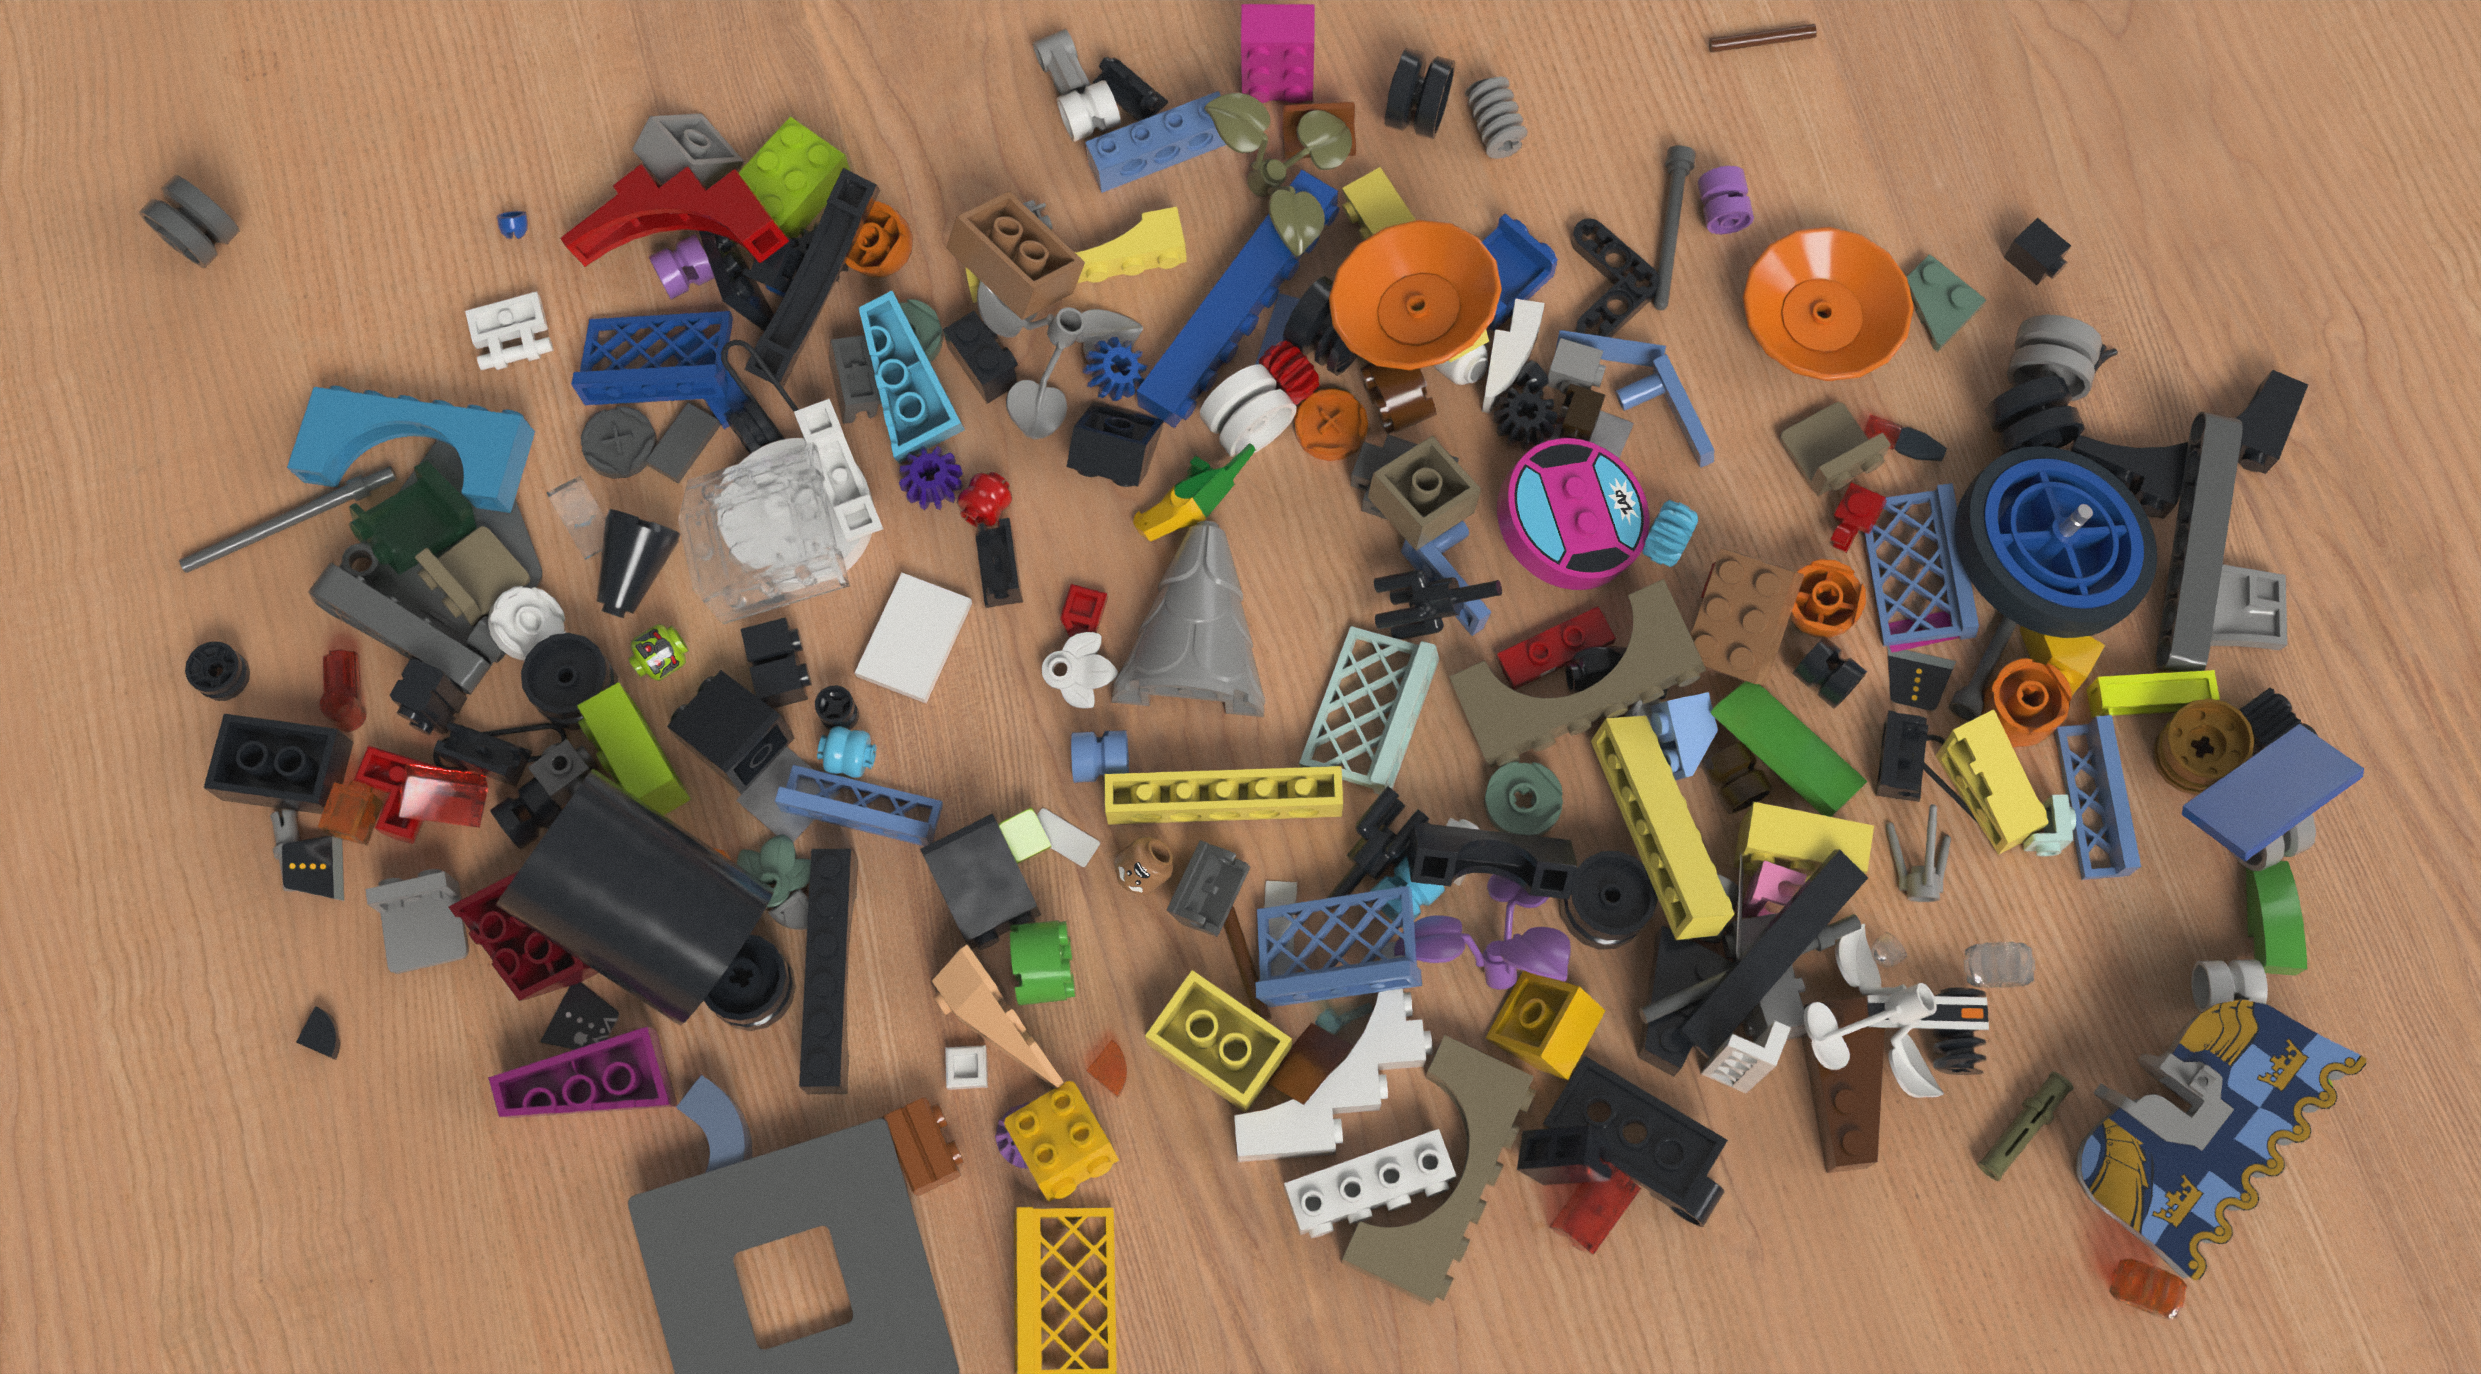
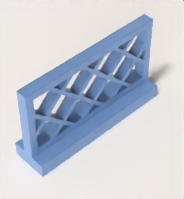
M1953 483L1937 485L1934 491L1886 497L1887 503L1883 509L1896 517L1885 530L1874 525L1870 534L1864 533L1883 647L1960 636V640L1976 638L1979 623L1971 580L1963 568L1955 541L1954 531L1957 504ZM1929 502L1931 516L1923 525L1906 515V512L1912 505ZM1904 506L1901 510H1899V509L1896 508V507ZM1900 520L1918 531L1907 546L1890 535ZM1932 523L1934 527V532L1928 529ZM1873 533L1879 536L1875 543ZM1922 535L1937 544L1938 550L1930 560L1912 550ZM1884 540L1902 551L1891 566L1877 558L1876 550ZM1906 555L1924 566L1913 581L1895 570ZM1938 558L1940 560L1941 568L1934 564ZM1879 568L1885 571L1882 577H1880ZM1929 570L1941 577L1944 582V586L1936 596L1918 585ZM1890 576H1893L1908 587L1897 602L1883 593L1882 586ZM1912 591H1915L1931 602L1920 617L1902 606ZM1945 593H1946L1947 604H1946L1945 602H1943L1942 600H1940V599L1944 596ZM1885 603L1892 607L1888 613L1886 612ZM1937 606L1950 615L1951 626L1935 628L1926 622L1925 618ZM1896 611L1914 622L1907 633L1890 635L1888 621ZM1919 626L1925 629L1921 631H1916Z
M1409 886L1257 909L1260 981L1255 982L1256 998L1269 1007L1422 986L1421 970L1417 967L1412 889ZM1401 899L1402 912L1392 924L1378 914L1389 900ZM1374 903L1371 908L1366 904ZM1360 905L1368 912L1352 930L1340 918L1350 906ZM1330 909H1336L1333 914L1329 911ZM1323 911L1330 918L1314 936L1302 925L1312 912ZM1291 915H1298V917L1294 919ZM1286 917L1292 924L1280 939L1276 941L1269 933V919ZM1377 918L1388 929L1377 943L1372 946L1360 935L1371 921ZM1338 923L1350 934L1334 952L1322 941ZM1402 925H1403V933H1401V932L1398 930ZM1300 929L1312 940L1300 955L1296 957L1285 946ZM1394 934H1397L1404 940L1405 957L1388 959L1381 953V950ZM1359 940L1370 951L1360 963L1350 965L1342 957L1354 942ZM1270 941L1274 944V946L1272 947L1271 950H1270ZM1320 945L1332 956L1322 969L1311 970L1304 963ZM1283 951L1294 962L1283 975L1271 976V963ZM1377 956L1382 959L1379 961H1373ZM1338 962H1341L1344 965L1335 967ZM1301 967L1305 970L1304 972H1297Z

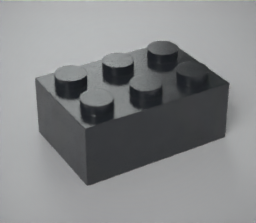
M224 714L203 788L222 801L335 816L354 742L335 728Z

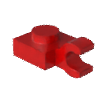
M1851 482L1834 513L1835 520L1841 523L1837 526L1831 537V541L1834 542L1832 546L1847 553L1859 530L1870 534L1887 503L1886 497Z

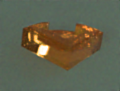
M1111 1040L1086 1071L1118 1098L1126 1084L1127 1065L1120 1047Z

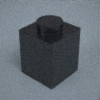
M2036 218L2013 240L2004 258L2035 285H2038L2047 276L2051 279L2055 278L2068 262L2064 257L2071 245L2043 221Z

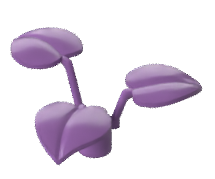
M1493 874L1487 884V890L1492 899L1499 902H1508L1506 906L1504 941L1489 943L1483 954H1481L1469 934L1462 933V923L1456 918L1434 915L1414 922L1416 959L1418 961L1429 963L1452 961L1463 953L1465 944H1467L1475 957L1476 966H1484L1485 980L1491 988L1507 989L1512 987L1517 982L1516 968L1543 977L1562 981L1567 980L1571 947L1570 940L1565 933L1549 927H1533L1524 932L1523 935L1514 934L1512 938L1515 905L1535 908L1547 901L1549 897L1529 895L1524 888L1505 877ZM1400 937L1394 947L1395 956H1405L1404 940Z

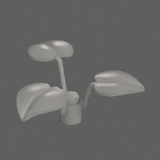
M979 281L977 290L978 308L984 323L989 329L998 335L1012 338L1018 335L1022 327L1032 330L1048 325V337L1051 343L1056 346L1040 383L1037 384L1032 380H1021L1011 387L1006 398L1009 416L1027 437L1034 440L1046 438L1054 433L1066 416L1067 402L1063 392L1057 388L1046 387L1047 381L1064 348L1071 346L1077 341L1078 343H1083V350L1086 355L1091 350L1095 351L1094 345L1097 342L1103 340L1107 343L1112 337H1118L1120 344L1126 340L1132 341L1133 347L1143 330L1141 324L1126 316L1100 309L1087 310L1081 314L1078 310L1067 307L1061 309L1056 316L1048 314L1044 319L1031 322L1037 315L1035 313L1021 320L987 286Z

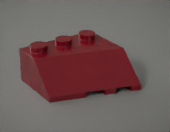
M519 871L448 906L453 915L460 917L469 928L470 932L468 934L475 944L482 945L493 960L491 965L519 1001L578 984L598 974L597 971L496 906L498 900Z

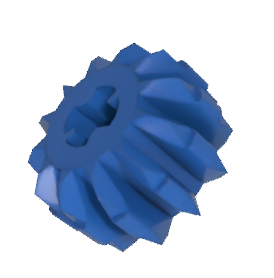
M1118 337L1110 338L1107 343L1100 340L1094 345L1095 351L1091 350L1085 356L1090 364L1085 366L1082 372L1092 375L1093 378L1087 383V387L1092 388L1097 385L1099 387L1098 397L1103 398L1109 394L1112 401H1118L1122 396L1127 398L1133 396L1136 392L1135 387L1138 388L1144 381L1140 373L1146 371L1147 365L1138 363L1137 360L1142 356L1143 351L1131 352L1132 341L1126 340L1120 344ZM1116 365L1119 372L1114 373L1111 366Z

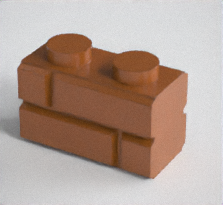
M922 1097L905 1105L903 1108L896 1109L881 1117V1119L888 1123L898 1160L912 1193L916 1196L927 1193L940 1185H944L962 1176L958 1165L964 1163V1160L955 1140L947 1143L942 1128L948 1126V1123L939 1103L932 1106L926 1097Z

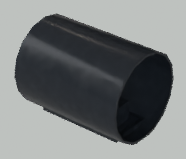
M592 769L498 900L496 906L681 1026L695 1012L730 965L765 911L773 896L774 889L595 769Z

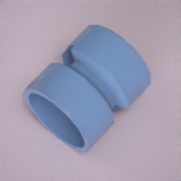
M1127 730L1105 731L1102 737H1097L1094 731L1072 732L1071 759L1074 783L1096 782L1099 775H1103L1105 778V774L1129 773Z

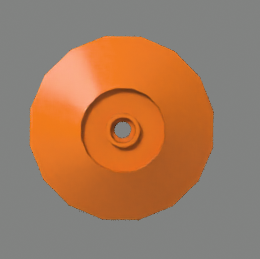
M1415 220L1385 227L1357 244L1337 269L1328 299L1332 326L1351 352L1376 366L1414 370L1445 363L1473 346L1494 320L1502 288L1497 261L1478 237L1452 223ZM1424 307L1419 311H1414L1416 308Z
M1833 227L1796 230L1769 244L1750 267L1742 297L1748 329L1766 355L1795 374L1823 381L1860 378L1887 364L1908 338L1914 311L1908 279L1890 253L1862 234ZM1817 312L1826 313L1828 318H1821Z

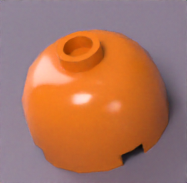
M879 201L875 202L845 263L856 272L872 278L887 277L898 272L908 262L912 253L913 235L909 223L891 206Z
M1819 559L1797 571L1804 574V578L1790 619L1801 632L1814 638L1827 637L1830 639L1844 634L1857 623L1866 605V589L1863 583L1860 585L1859 580L1854 576V570L1836 560Z

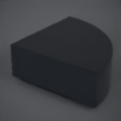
M315 1006L296 1043L336 1060L340 1050V1040L332 1016Z

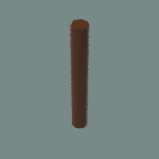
M1815 24L1715 37L1709 39V49L1712 53L1816 38L1817 30Z
M1232 906L1224 923V928L1252 1011L1268 1021L1271 1019L1268 1006L1256 998L1255 982H1259L1235 908Z

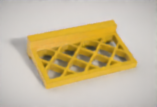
M1017 1207L1013 1212L1014 1374H1117L1114 1208L1033 1209V1207ZM1040 1218H1057L1069 1230L1054 1247L1040 1235ZM1066 1218L1080 1219L1073 1226ZM1087 1218H1104L1105 1235L1093 1246L1077 1228ZM1071 1234L1089 1250L1074 1268L1056 1251ZM1104 1242L1105 1257L1097 1250ZM1041 1245L1049 1251L1042 1259ZM1051 1255L1069 1271L1066 1277L1054 1289L1041 1278V1266ZM1092 1255L1105 1266V1278L1095 1288L1077 1272ZM1072 1276L1090 1292L1075 1310L1057 1293ZM1105 1284L1106 1299L1098 1292ZM1041 1286L1049 1293L1042 1302ZM1093 1296L1106 1308V1320L1096 1330L1078 1314ZM1052 1297L1070 1314L1054 1332L1041 1320V1308ZM1073 1318L1091 1335L1075 1353L1057 1336ZM1105 1327L1106 1341L1099 1335ZM1041 1328L1049 1335L1042 1345ZM1094 1339L1107 1351V1368L1090 1369L1078 1357ZM1054 1340L1070 1358L1059 1370H1042L1041 1352ZM1075 1361L1082 1369L1066 1368Z

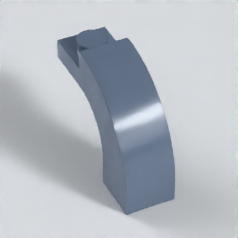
M701 1074L676 1108L696 1122L708 1139L710 1158L705 1171L707 1173L751 1159L752 1140L746 1119L737 1104L723 1090Z

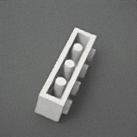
M1437 1129L1284 1183V1190L1300 1235L1309 1232L1311 1238H1316L1334 1231L1332 1224L1348 1219L1350 1225L1356 1224L1359 1221L1362 1222L1373 1217L1371 1210L1387 1205L1388 1211H1392L1412 1203L1410 1196L1425 1191L1427 1197H1432L1450 1189L1448 1183L1454 1181L1456 1174L1440 1130Z

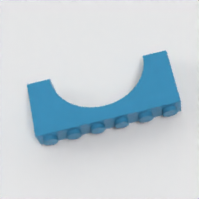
M335 385L330 386L329 389L313 387L287 468L303 483L338 488L343 475L350 465L372 447L401 437L419 436L433 438L451 445L459 453L464 471L461 493L475 508L511 513L535 431L522 414L513 410L506 409L499 413L488 411L477 405H468L467 408L456 407L442 400H433L432 403L420 402L407 395L391 398L371 390H365L364 393H355Z

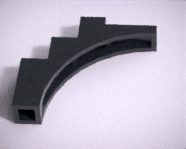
M2272 370L2258 386L2248 407L2242 414L2236 417V419L2241 420L2243 426L2238 463L2243 468L2266 474L2280 459L2309 384ZM2078 434L2067 449L2093 460L2114 474L2130 491H2133V495L2149 517L2164 519L2179 500L2188 442L2168 447L2135 448L2107 444Z

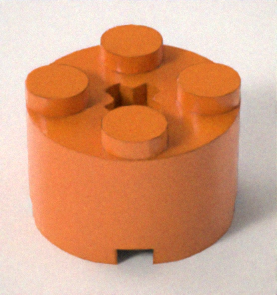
M2027 658L2013 661L1999 672L1984 691L1982 715L1993 709L1995 710L2013 748L2032 746L2044 741L2063 723L2069 713L2070 701L2072 700L2070 685L2063 673L2049 663L2042 664L2033 661L2034 659Z

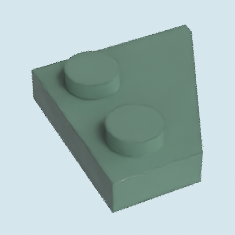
M1930 254L1907 276L1912 301L1916 305V313L1921 324H1926L1933 338L1931 345L1936 352L1986 302L1984 297Z

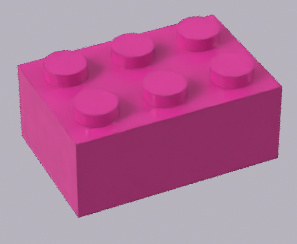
M1241 4L1242 94L1250 95L1261 103L1268 101H1287L1289 103L1313 101L1315 4Z

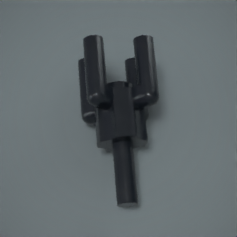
M1423 570L1378 577L1374 579V588L1377 593L1390 591V600L1393 605L1409 603L1410 608L1376 614L1375 624L1378 629L1391 627L1392 638L1399 640L1439 633L1444 627L1442 618L1460 615L1464 602L1502 595V586L1499 580L1459 587V583L1454 577L1429 581Z
M1387 786L1356 823L1355 829L1362 837L1346 855L1354 865L1327 898L1350 895L1366 874L1377 881L1390 864L1396 867L1407 857L1414 822L1430 824L1428 823L1429 818L1417 809L1401 830L1395 834L1388 827L1406 806L1397 799L1399 795Z

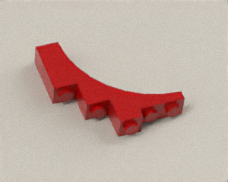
M642 164L613 185L618 193L615 197L560 238L565 247L584 267L607 252L632 240L659 232L675 230L707 231L727 237L746 248L759 263L789 242L786 235L736 169L732 170L709 189H706L688 166L660 186Z

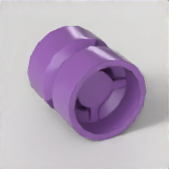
M1736 166L1718 167L1704 173L1699 178L1698 188L1701 201L1705 205L1703 212L1709 232L1721 235L1731 234L1747 228L1753 222L1754 215L1750 198L1747 196L1748 187L1743 169Z
M695 234L677 242L676 250L674 251L665 248L648 256L670 299L688 292L691 283L700 286L714 279L708 257Z

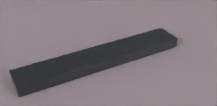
M1840 849L1834 850L1676 1029L1704 1057L1710 1058L1868 877Z

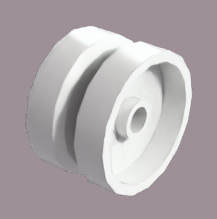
M1261 364L1248 366L1224 380L1207 397L1200 409L1202 421L1211 432L1220 434V444L1233 458L1249 443L1255 447L1256 451L1254 453L1270 444L1287 428L1296 414L1294 402L1286 392L1281 389L1276 390V380L1266 367Z

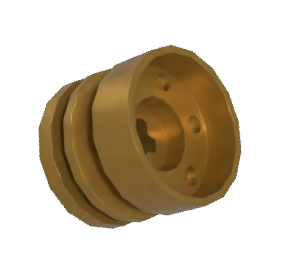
M2210 698L2192 701L2179 709L2156 737L2153 749L2155 766L2167 784L2180 792L2199 795L2250 759L2253 753L2254 735L2246 717L2239 709L2229 703ZM2194 746L2201 748L2200 755L2203 756L2202 758L2195 756L2196 749Z

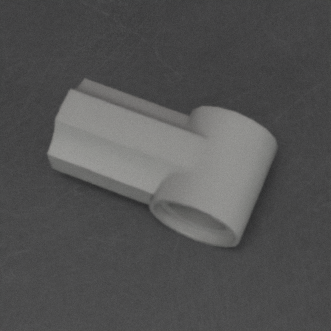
M1064 29L1033 42L1037 60L1042 70L1049 72L1060 96L1073 91L1083 94L1085 87L1089 86L1090 83L1078 61L1077 51L1069 32Z

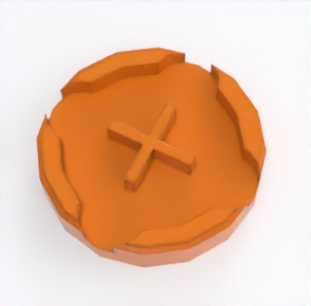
M1335 388L1317 390L1304 402L1302 401L1297 408L1294 419L1296 439L1304 451L1317 459L1326 461L1345 459L1356 453L1365 442L1368 431L1366 409L1362 403L1360 404L1347 391Z

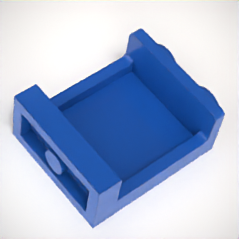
M1503 214L1499 218L1498 227L1482 241L1497 261L1502 288L1494 320L1488 326L1494 332L1495 329L1497 330L1512 316L1515 299L1529 300L1554 276L1558 261L1550 246L1543 242L1539 243L1529 234L1528 229L1522 222L1517 219H1511L1507 214Z

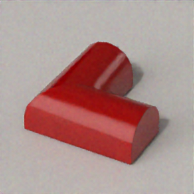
M368 746L353 781L358 785L389 794L375 829L395 840L414 844L440 784L444 770L439 766Z

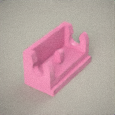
M1763 861L1749 881L1742 904V917L1747 919L1748 916L1759 917L1775 914L1768 912L1765 904L1769 901L1785 906L1797 890L1804 885L1807 875Z

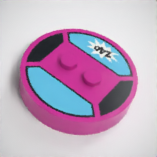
M1560 438L1549 440L1533 447L1508 472L1502 482L1497 499L1498 524L1503 539L1513 556L1537 578L1564 589L1587 590L1611 582L1637 559L1645 546V540L1649 533L1650 517L1648 504L1637 478L1617 456L1605 448L1585 440Z

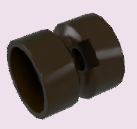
M1742 742L1731 745L1716 753L1701 766L1711 784L1720 785L1721 790L1718 796L1728 814H1734L1752 806L1754 802L1761 801L1774 790L1763 770L1754 769L1757 759L1752 751Z

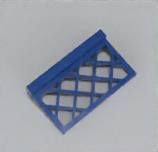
M730 311L589 319L580 372H573L571 385L584 405L726 398L728 384L724 379L725 367L721 361V351L725 344L730 342L733 316ZM721 324L720 330L707 340L701 334L709 325ZM684 326L687 331L673 342L666 336L674 327ZM649 328L652 331L639 343L634 342L630 338L639 329ZM614 330L617 334L601 346L597 342L599 331ZM696 337L703 344L687 356L681 348ZM661 339L667 347L653 358L650 357L645 350ZM626 341L632 348L616 360L610 352ZM710 351L716 355L715 364H696L697 361ZM674 353L682 359L675 367L660 366ZM639 355L647 361L639 369L625 368ZM604 357L612 363L603 371H592L593 366Z

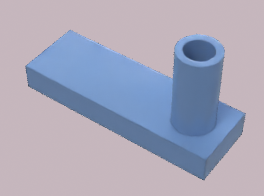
M1667 354L1653 360L1652 375L1615 391L1623 411L1664 394L1699 467L1702 468L1714 462V448Z
M1461 521L1417 551L1405 540L1401 553L1416 570H1423L1429 581L1454 577L1457 579L1459 587L1469 586L1442 555V553L1469 536V529L1464 521ZM1479 599L1464 602L1460 615L1455 617L1473 636L1484 628L1491 611Z

